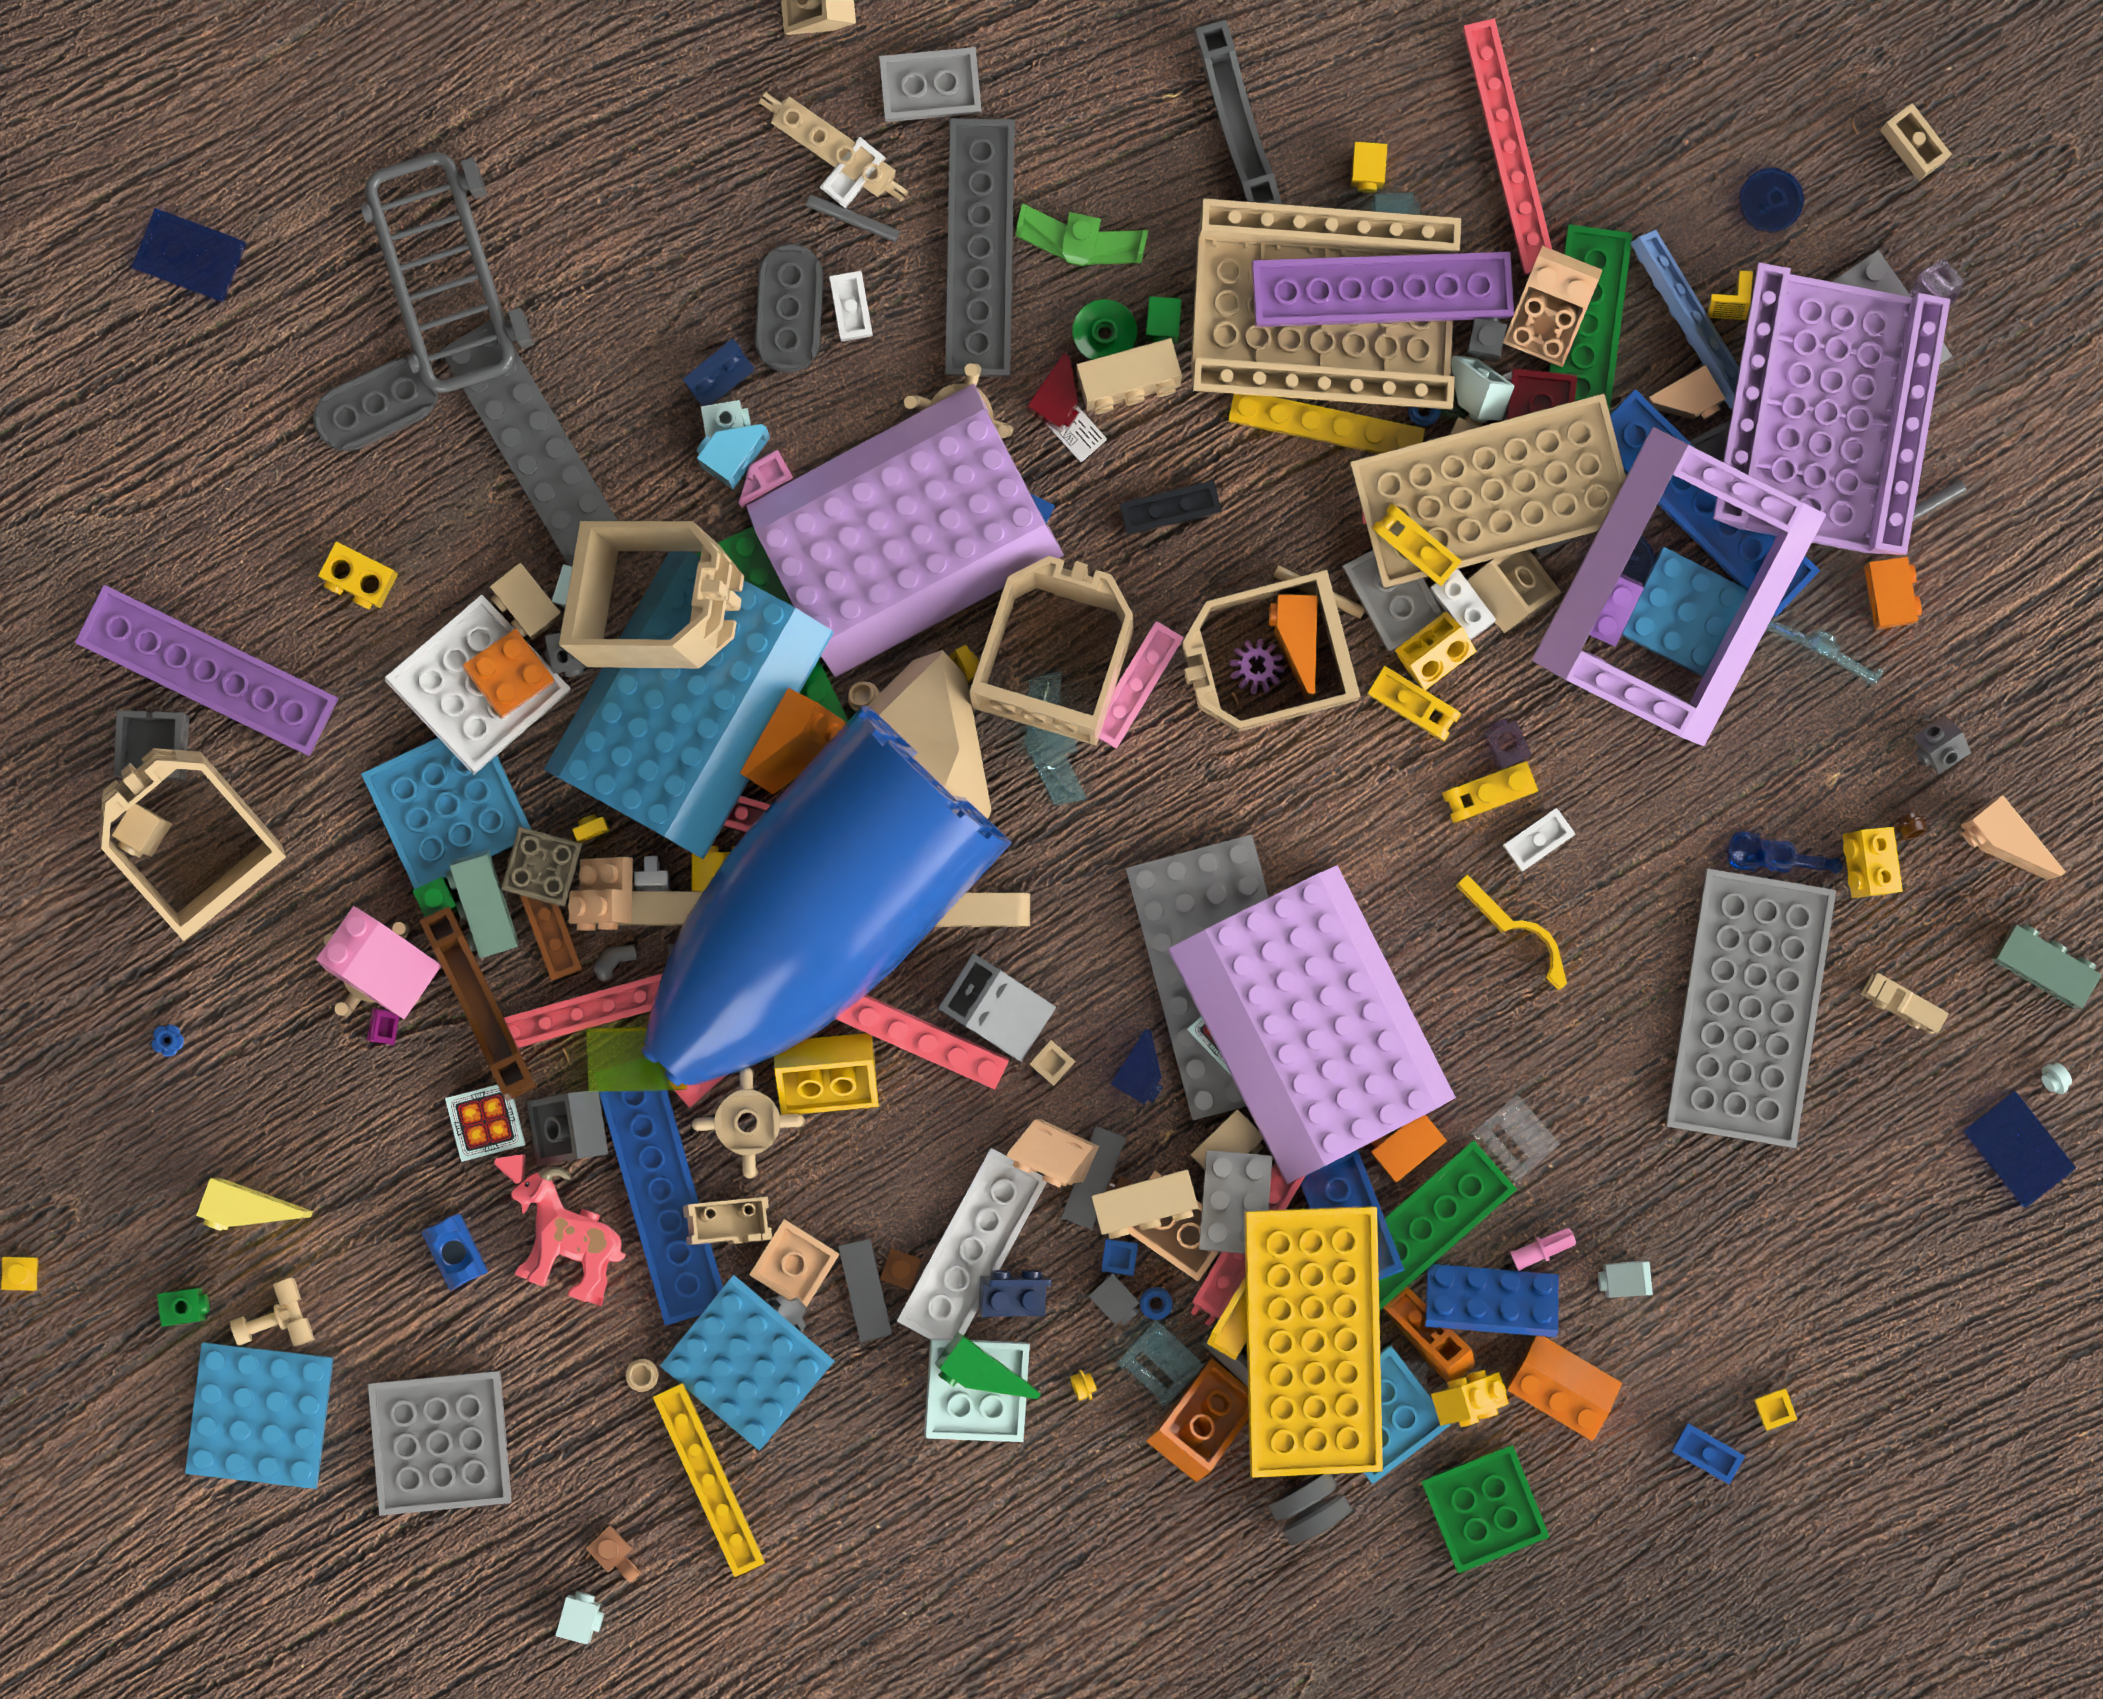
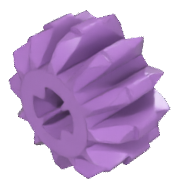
M1258 639L1256 649H1253L1251 642L1247 640L1244 642L1247 653L1239 648L1234 650V654L1241 660H1230L1229 666L1240 668V670L1233 672L1231 678L1233 680L1240 677L1244 678L1238 686L1241 690L1249 682L1252 684L1251 694H1256L1258 684H1261L1264 693L1270 691L1267 680L1274 685L1280 683L1279 678L1272 673H1284L1285 668L1283 666L1274 665V663L1283 659V655H1270L1275 649L1273 643L1265 651L1262 649L1263 639ZM1253 659L1255 663L1257 659L1264 662L1262 669L1265 672L1262 674L1257 671V674L1250 671L1252 665L1249 662Z

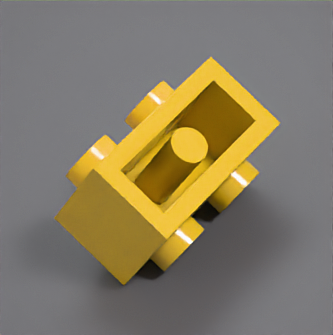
M1894 827L1867 829L1843 834V851L1846 856L1851 898L1886 895L1903 891Z
M1485 1370L1467 1374L1466 1377L1447 1382L1448 1388L1431 1394L1440 1426L1459 1422L1460 1427L1478 1423L1481 1419L1498 1415L1497 1408L1509 1404L1500 1372L1486 1375Z

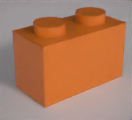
M1908 557L1869 562L1865 565L1864 571L1874 630L1911 625L1919 621L1918 615L1922 614V606L1919 596H1914L1913 583H1916V571L1914 565L1909 564Z
M1423 1115L1398 1128L1391 1135L1388 1133L1372 1141L1371 1143L1375 1148L1370 1151V1154L1392 1181L1396 1183L1447 1142V1140L1430 1119Z

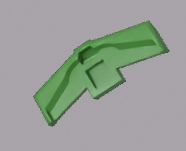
M1022 203L1016 237L1065 260L1068 264L1084 267L1085 265L1142 263L1148 230L1099 232L1100 218L1069 212L1066 225Z

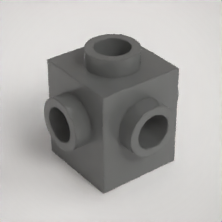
M556 629L545 635L547 644L545 656L548 664L552 666L553 674L565 672L566 677L585 673L584 668L586 666L559 645L562 629Z
M1946 715L1913 736L1918 747L1915 751L1917 758L1924 767L1930 765L1938 774H1941L1971 754L1963 732Z

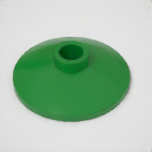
M1108 299L1096 300L1084 306L1077 314L1072 328L1073 340L1080 353L1089 360L1130 350L1133 348L1137 338L1136 321L1130 310L1123 304ZM1101 330H1109L1111 336L1108 339L1100 338L1099 333Z

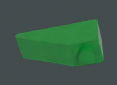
M957 1332L935 1362V1365L941 1370L938 1376L953 1387L958 1382L968 1389L1032 1399H1038L1041 1395L1034 1386L960 1332Z

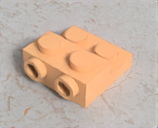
M633 858L580 859L579 891H569V924H577V930L596 931L597 925L599 930H618V924L632 922Z

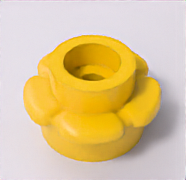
M1079 1369L1077 1374L1070 1376L1074 1392L1079 1401L1086 1398L1092 1400L1091 1393L1097 1391L1090 1372L1084 1374Z

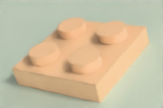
M784 1219L749 1275L788 1300L799 1298L807 1308L840 1253Z

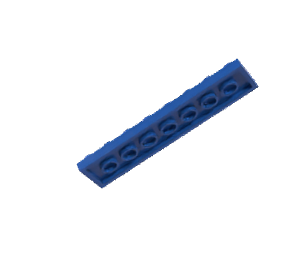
M1636 389L1632 390L1610 414L1624 472L1627 475L1652 427L1693 446ZM1672 475L1657 505L1748 592L1777 536L1738 529L1713 519L1717 496ZM1804 556L1773 618L1777 617L1820 571L1806 556Z
M648 1058L595 1072L594 1077L664 1324L669 1325L700 1316L722 1290L723 1284L711 1243L687 1246L686 1237H689L688 1220L684 1218L683 1206L698 1204L699 1200L660 1062L653 1063Z

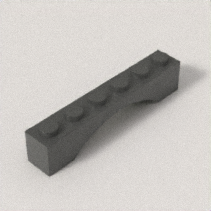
M1222 20L1195 28V43L1243 201L1282 204L1273 172L1253 119L1227 21Z

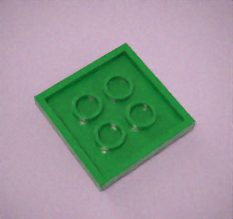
M1512 1444L1421 1480L1458 1574L1550 1537Z

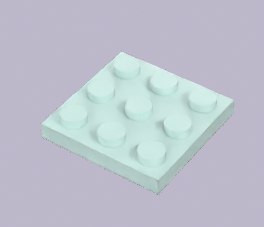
M930 1338L924 1437L928 1439L1023 1442L1026 1398L968 1389L958 1382L954 1387L938 1376L941 1370L935 1365V1362L952 1339ZM970 1340L1027 1381L1030 1349L1028 1342Z

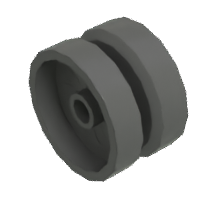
M1332 1474L1313 1475L1267 1504L1276 1520H1285L1295 1514L1297 1515L1285 1524L1282 1529L1291 1546L1326 1531L1352 1511L1344 1495L1337 1494L1323 1500V1498L1336 1489L1337 1482Z

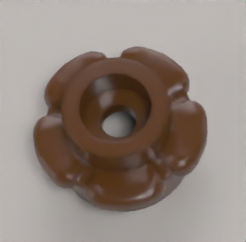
M1915 812L1907 814L1899 819L1900 824L1897 826L1896 831L1901 833L1903 840L1914 839L1928 830L1925 825L1927 819L1925 816H1918Z

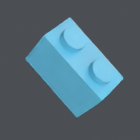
M762 424L717 431L712 438L706 436L700 443L696 451L699 453L697 460L702 469L733 490L748 470L749 465L754 462L769 441V432Z

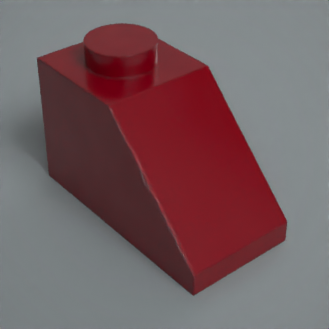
M1063 353L1028 405V412L1058 432H1061L1064 426L1070 428L1080 413L1076 410L1078 398L1070 357Z

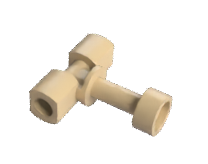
M288 1278L273 1284L279 1304L274 1305L273 1313L248 1322L244 1316L230 1321L232 1333L238 1345L252 1341L251 1334L279 1325L282 1330L288 1328L293 1346L295 1347L315 1340L308 1318L302 1317L297 1302L301 1300L294 1278Z

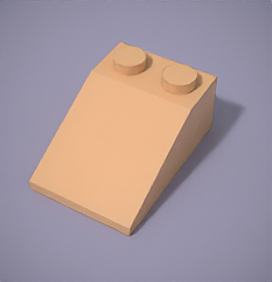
M2003 795L1990 800L1960 824L1965 830L1962 833L1963 837L1973 848L1978 846L1980 850L2046 880L2060 877L2066 872Z

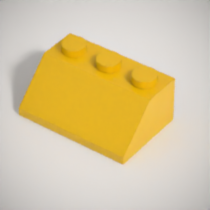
M868 1033L809 1038L774 1056V1069L781 1115L879 1107L872 1035Z

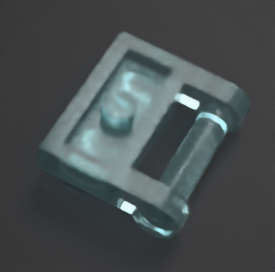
M1157 1320L1116 1362L1123 1370L1127 1368L1159 1398L1157 1402L1164 1408L1204 1366L1195 1355ZM1141 1351L1174 1381L1168 1389L1135 1359Z

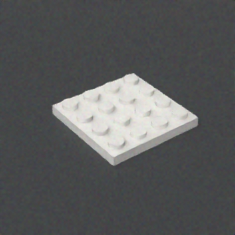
M483 595L479 596L385 677V682L473 775L569 693L571 689L557 673L553 674L552 668L531 647L555 681L501 719L462 668L464 663L514 630L509 622Z

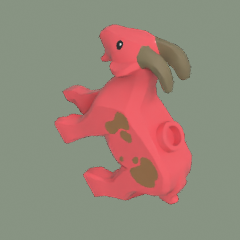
M555 1166L530 1175L511 1192L512 1198L521 1204L523 1214L528 1210L531 1203L537 1204L535 1243L527 1261L517 1268L514 1275L545 1287L556 1257L558 1255L565 1256L577 1262H582L584 1272L581 1282L572 1287L567 1295L584 1302L588 1301L602 1306L607 1285V1265L609 1261L619 1262L626 1257V1254L621 1252L622 1243L620 1236L609 1225L598 1221L600 1218L599 1214L585 1209H581L580 1214L564 1208L552 1178L560 1176L570 1180L571 1175L567 1170Z

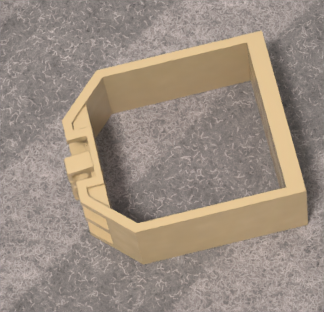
M580 521L559 645L586 667L699 669L734 639L737 622L734 620H724L725 611L740 610L742 598L738 597L735 592H742L744 575L720 545L693 521ZM618 551H702L697 567L690 623L671 640L604 639Z
M1047 556L1007 577L970 689L972 708L1097 746L1132 638L1133 613L1111 574L1096 570L1094 577L1088 575V564L1075 561L1073 570L1063 568L1065 560ZM1037 588L1061 597L1116 612L1122 623V628L1093 716L987 684L1016 598Z
M1327 570L1206 601L1183 640L1182 647L1189 667L1185 668L1184 675L1187 684L1193 683L1198 708L1237 732L1358 701L1361 697ZM1314 585L1343 695L1243 721L1221 710L1200 631L1210 612Z
M153 748L141 758L144 762L136 769L129 763L121 770L123 780L120 783L114 780L103 789L99 838L101 849L180 938L185 941L286 858L278 839L201 752ZM176 769L201 770L264 842L181 911L176 913L110 838L111 822L131 808Z

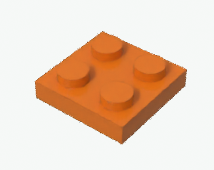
M516 628L464 663L462 667L501 719L552 685L555 681Z

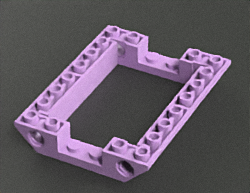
M1652 427L1542 638L1532 661L1561 678L1667 731L1705 746L1826 514ZM1672 475L1781 529L1690 701L1692 705L1662 688L1654 687L1608 664L1604 659L1588 651H1582Z

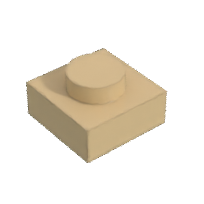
M1050 1040L1029 1065L1054 1086L1076 1061Z

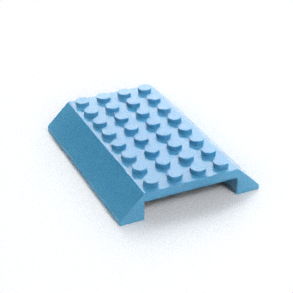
M669 551L619 639L671 640L690 623L691 603L700 556L690 551ZM745 580L743 581L742 592H735L738 597L742 598L740 610L725 611L724 620H734L737 622L734 639L699 669L602 667L543 769L702 859L707 855L749 781L748 778L740 774V771L786 690L789 687L800 693L834 633L831 629L797 608Z

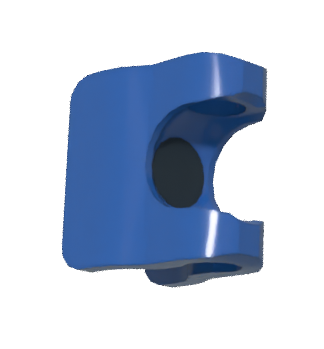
M461 1214L448 1217L421 1232L449 1291L472 1279L489 1273Z

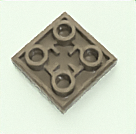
M518 827L501 890L565 907L582 844Z

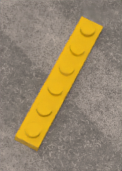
M1234 394L1228 419L1230 423L1378 454L1422 443L1425 428L1273 396Z
M682 1383L654 1396L653 1399L734 1577L765 1564L764 1558L684 1384Z

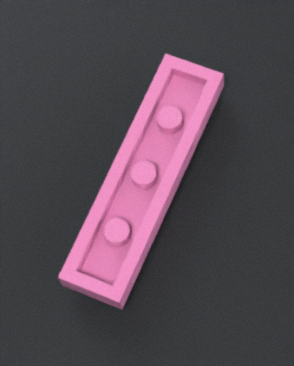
M1157 621L1154 623L1115 687L1099 736L1100 740L1115 749L1118 748L1184 637Z

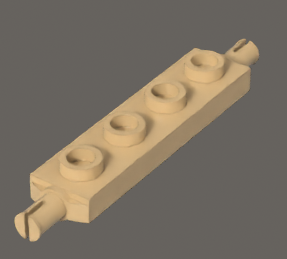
M765 92L763 97L769 100L772 105L762 98L759 100V104L774 113L771 122L774 126L833 167H836L839 163L844 164L845 166L841 172L855 182L862 175L865 180L862 187L875 196L879 197L886 191L902 202L904 197L896 192L895 189L905 196L908 194L909 190L893 181L895 169L883 161L879 165L872 163L875 157L862 146L855 152L853 149L856 144L855 141L790 96L780 102L768 94V92ZM851 151V158L843 161L842 158L847 152ZM869 167H875L876 169L867 178L866 170Z

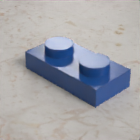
M1687 1422L1671 1449V1452L1729 1485L1745 1458V1455Z

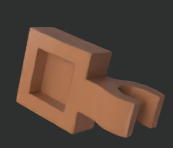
M611 1525L586 1548L608 1573L616 1566L629 1583L633 1582L642 1573L626 1557L633 1548Z

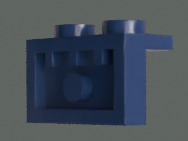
M732 338L684 377L683 382L702 406L713 405L754 372L755 369L743 354L741 347Z
M991 1270V1275L980 1276L978 1315L982 1317L1045 1316L1046 1286H1051L1052 1279L1042 1275L1040 1270H1022V1275H1010V1271Z

